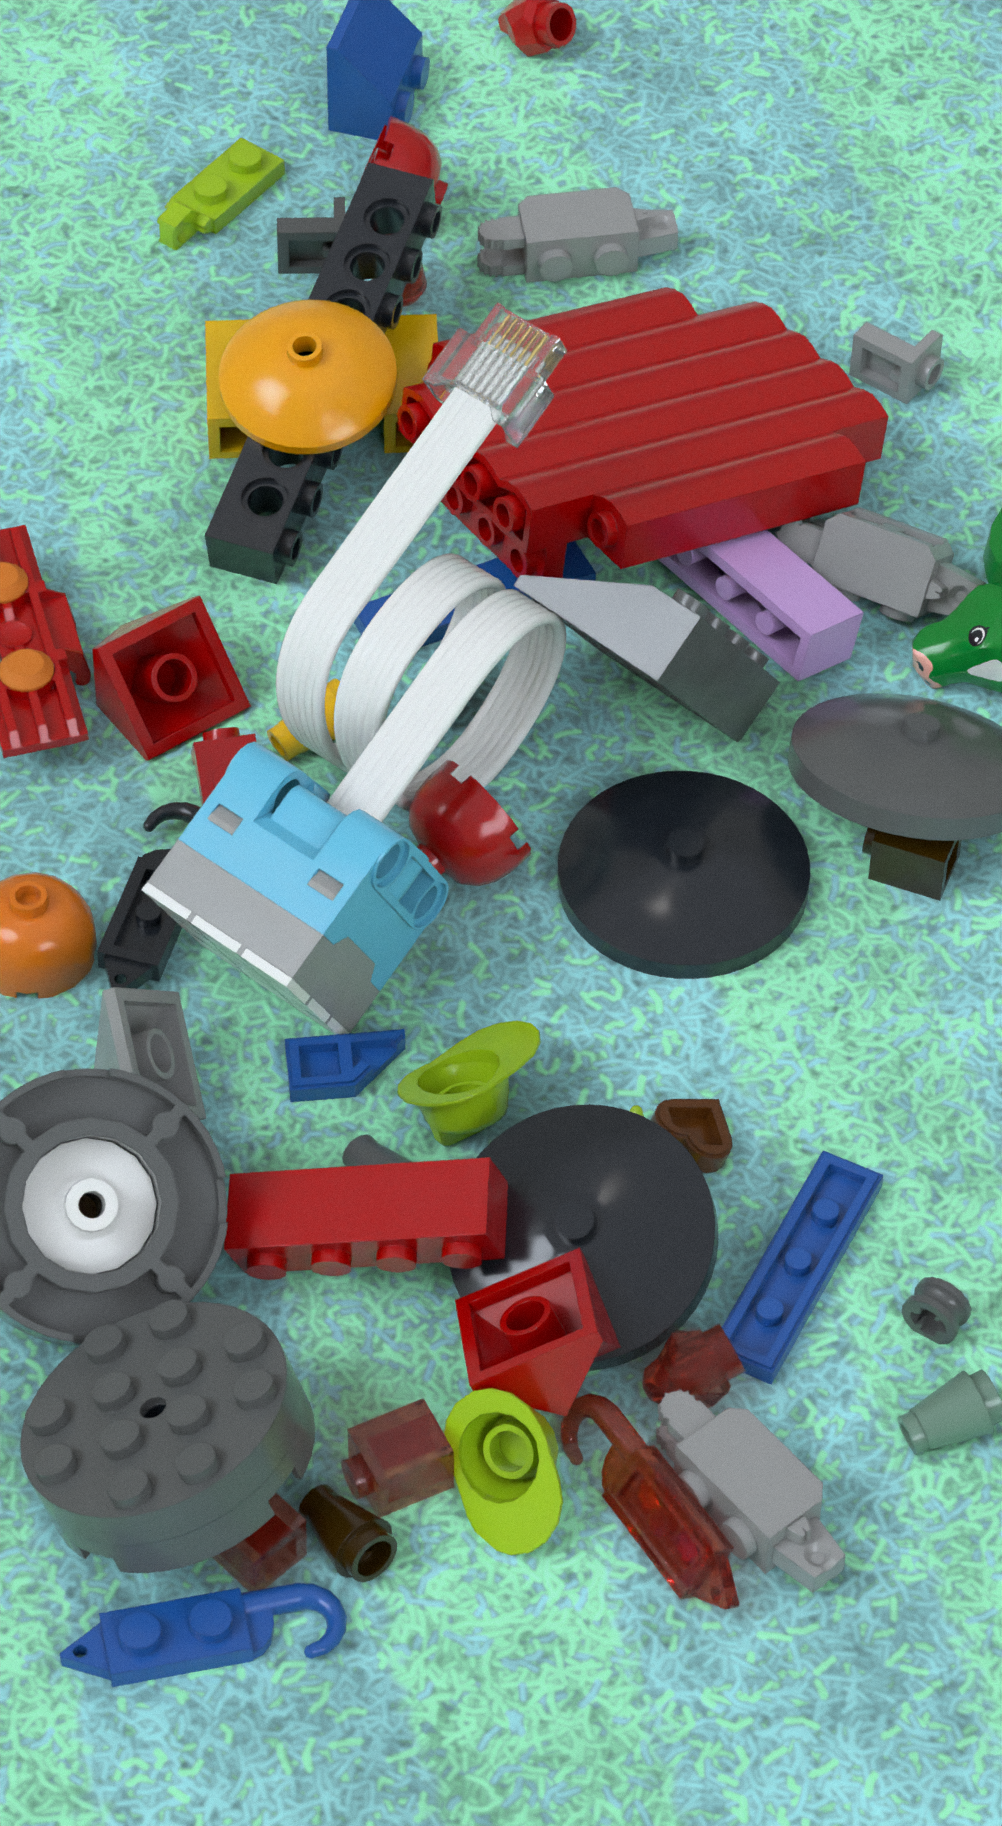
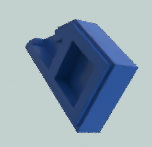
M405 1029L285 1039L290 1102L356 1097L406 1049Z

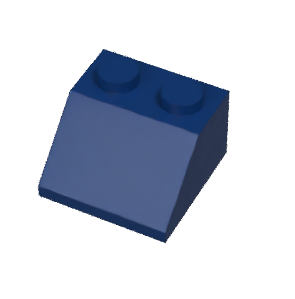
M348 0L326 47L328 130L378 140L384 125H388L390 116L409 123L414 107L415 89L423 90L425 88L429 75L430 59L423 56L422 32L390 0Z

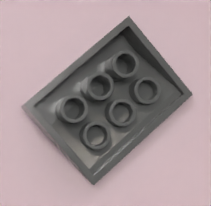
M520 575L513 585L538 604L557 614L566 626L599 651L736 742L743 738L780 683L763 669L769 658L750 646V643L731 630L728 624L709 612V608L679 588L671 598L653 585Z

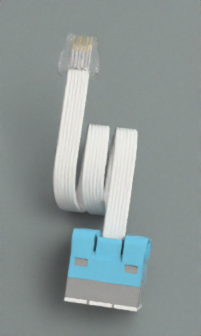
M498 302L474 335L462 328H458L423 376L422 380L433 396L442 403V406L308 590L298 606L283 639L276 672V695L282 719L296 740L339 769L347 772V775L330 797V794L322 786L307 776L302 770L260 743H248L233 757L225 775L142 889L146 895L203 947L334 1035L351 1033L425 927L437 917L448 896V883L429 862L428 856L409 839L382 823L395 804L409 811L416 791L447 760L454 761L459 765L451 775L460 783L471 775L483 787L487 786L509 762L541 713L556 682L565 654L566 628L563 620L557 614L523 595L520 591L506 589L501 580L477 565L472 564L462 556L454 553L443 554L429 560L413 572L388 598L366 627L346 663L339 683L334 707V734L336 742L332 741L328 732L325 718L327 681L338 649L356 618L496 424L500 425L504 430L506 441L518 448L555 397L546 380L566 354V348L560 338L550 335L517 316ZM455 608L439 647L387 717L395 690L410 662L432 632ZM509 651L495 684L467 728L441 757L419 771L481 683Z

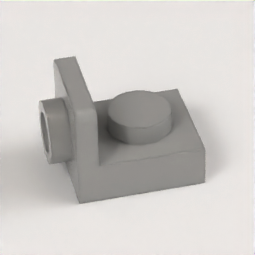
M866 322L853 336L849 375L907 404L922 388L930 390L939 380L944 368V360L940 358L943 335L931 330L916 346H913Z

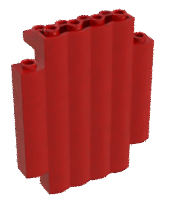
M664 287L520 322L521 324L509 341L522 323H525L528 328L516 345L530 327L534 329L535 333L523 349L526 348L537 331L542 334L541 339L531 351L532 354L546 335L549 338V342L538 356L541 362L440 502L484 546L491 550L517 578L520 575L562 578L567 543L584 538L590 539L620 569L858 505L866 462L881 459L889 416L872 393L853 386L847 374L838 364L820 358L813 345L804 335L788 330L781 318L770 306L753 301L698 315L683 293L676 289ZM498 328L433 343L431 361L427 367L428 381L403 387L402 405L399 407L397 414L399 431L413 445Z

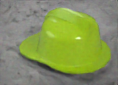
M522 1021L501 1022L482 1028L459 1041L432 1062L407 1074L398 1084V1096L405 1103L419 1106L425 1121L432 1130L434 1138L441 1145H453L481 1132L503 1118L508 1109L509 1076L524 1066L535 1055L541 1044L540 1031L533 1024Z
M495 1388L470 1392L455 1403L446 1419L443 1439L447 1459L454 1474L466 1515L474 1531L496 1551L508 1555L531 1553L549 1540L559 1524L563 1505L561 1483L556 1468L558 1445L555 1432L543 1415L510 1392Z

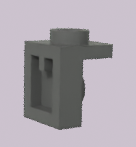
M334 197V217L277 218L278 274L320 273L345 217V197Z

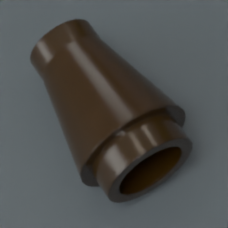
M326 1484L314 1487L302 1499L299 1506V1515L309 1524L339 1575L346 1578L353 1577L358 1582H367L381 1575L392 1563L397 1552V1542L392 1536V1528L387 1521L339 1495Z

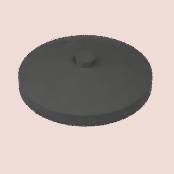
M867 693L842 696L824 701L808 709L796 721L792 730L787 757L791 775L806 794L833 813L878 831L925 840H969L988 837L1002 832V726L992 720L962 707L933 699L902 694Z

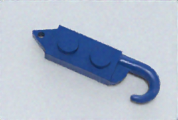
M292 1583L241 1593L240 1588L99 1613L100 1623L60 1653V1662L63 1667L111 1680L112 1687L252 1662L253 1659L264 1655L271 1645L274 1634L273 1616L303 1610L317 1611L326 1620L327 1628L325 1634L318 1641L307 1645L304 1649L305 1656L313 1659L328 1654L339 1645L346 1632L347 1615L341 1601L329 1589L314 1583ZM79 1654L85 1655L84 1657H76Z

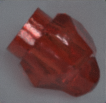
M720 1323L703 1332L700 1327L672 1331L657 1358L643 1370L642 1387L648 1398L657 1404L662 1402L665 1392L671 1393L681 1389L683 1392L689 1391L690 1395H695L696 1401L700 1400L707 1408L716 1405L729 1392L732 1386L730 1380L746 1372L725 1331Z

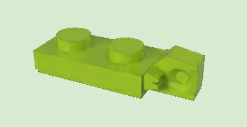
M242 137L239 138L171 197L165 205L166 210L157 219L160 230V239L158 241L174 250H178L198 231L203 234L212 232L216 235L285 175L284 159Z

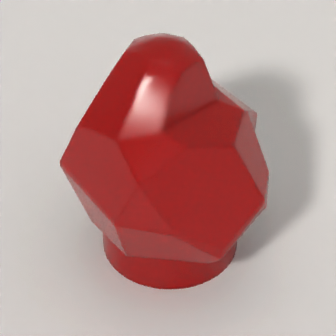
M513 0L501 12L498 18L500 30L508 34L512 43L528 57L547 53L550 49H559L560 46L567 45L572 40L576 31V16L572 7L558 0Z

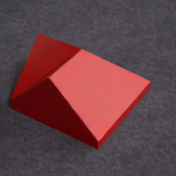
M194 596L125 623L92 649L96 705L145 760H150L251 707L201 596Z
M580 1247L455 1300L471 1389L476 1391L495 1388L510 1392L533 1409L567 1416L594 1359L621 1347Z

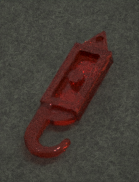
M589 1393L575 1398L568 1415L562 1417L560 1429L562 1446L570 1462L574 1465H580L583 1462V1455L578 1445V1430L584 1419H593L612 1444L605 1457L601 1471L604 1489L602 1497L679 1599L695 1597L725 1610L739 1607L740 1603L728 1558L734 1547L655 1445L648 1446L619 1407L607 1397Z

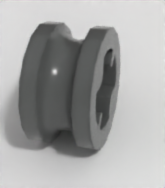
M925 1277L915 1287L914 1295H911L902 1305V1315L905 1322L914 1332L937 1344H949L957 1336L959 1326L967 1322L971 1316V1306L964 1294L953 1284L940 1278Z

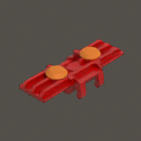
M26 525L0 529V748L3 758L89 740L70 671L73 672L76 684L84 686L90 682V668L79 641L76 622L66 594L46 588L39 571Z

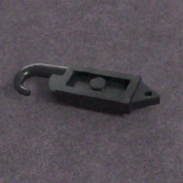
M172 802L162 805L148 815L143 823V828L147 832H152L160 823L172 819L190 823L201 807L188 802ZM171 849L154 850L137 858L97 950L98 968L105 969L110 988L137 989L149 980L160 982L182 927L146 895L142 889Z

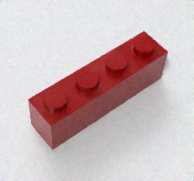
M490 1157L230 1174L226 1216L228 1227L224 1250L244 1273L263 1280L281 1279L286 1276L287 1271L312 1270L317 1274L325 1276H342L350 1273L351 1268L377 1266L384 1271L397 1273L412 1271L416 1268V1264L443 1263L446 1266L458 1269L475 1268L482 1264V1260L505 1259L508 1182Z

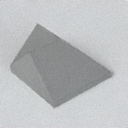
M120 987L103 990L94 1069H118L149 1079L172 1092L200 1120L206 1119L179 992Z

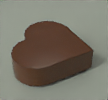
M719 1099L664 1100L658 1104L651 1118V1121L670 1132L682 1143L703 1173L717 1172L723 1167L733 1144Z

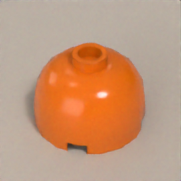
M32 872L15 874L1 880L0 994L17 998L16 992L23 994L38 993V999L54 997L75 987L91 971L95 960L94 953L97 948L94 918L89 905L74 887L53 875Z

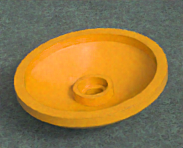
M298 300L282 303L262 311L247 321L234 334L225 348L221 359L219 385L222 401L228 415L235 425L248 437L265 447L285 453L318 454L348 446L364 437L377 426L389 410L395 396L397 367L393 348L388 338L370 318L340 303L325 300ZM301 352H313L307 356L298 355Z

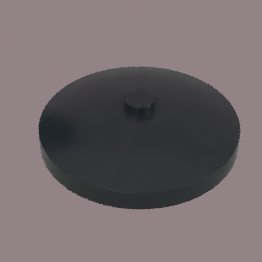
M663 771L640 775L615 784L591 799L576 814L565 831L560 844L557 885L559 897L569 921L587 943L601 954L627 968L645 974L674 979H699L725 975L751 966L769 956L790 937L804 914L808 900L810 860L804 839L797 826L775 802L764 794L739 781L720 775L696 771Z
M592 1104L570 1105L540 1112L518 1122L496 1137L481 1151L477 1158L490 1157L508 1182L505 1259L482 1260L480 1266L470 1269L450 1267L452 1279L460 1297H464L580 1247L621 1346L596 1357L589 1371L611 1368L637 1359L659 1347L686 1323L702 1300L713 1275L718 1251V1221L713 1198L701 1169L682 1143L670 1132L657 1123L625 1109Z

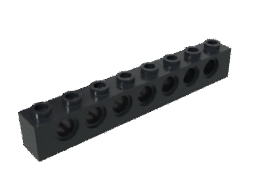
M368 162L308 300H325L349 306L370 318L384 334L387 328L394 330L401 317L403 308V297L401 295L406 283L414 284L420 273L423 259L421 248L426 237L433 239L440 225L442 206L435 203L434 179ZM301 352L298 355L307 356L313 352ZM247 437L205 533L210 567L277 584L285 566H293L297 561L303 538L301 528L306 517L314 518L317 514L323 495L322 479L327 469L334 470L337 467L343 448L318 454H291L265 447ZM287 464L296 465L290 468H281V466ZM264 512H276L270 516H259Z

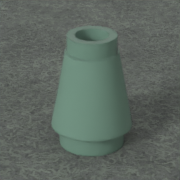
M979 1370L971 1375L961 1371L928 1397L909 1409V1412L897 1417L904 1438L913 1453L917 1455L925 1450H933L993 1434V1425L1002 1422V1401L985 1371Z

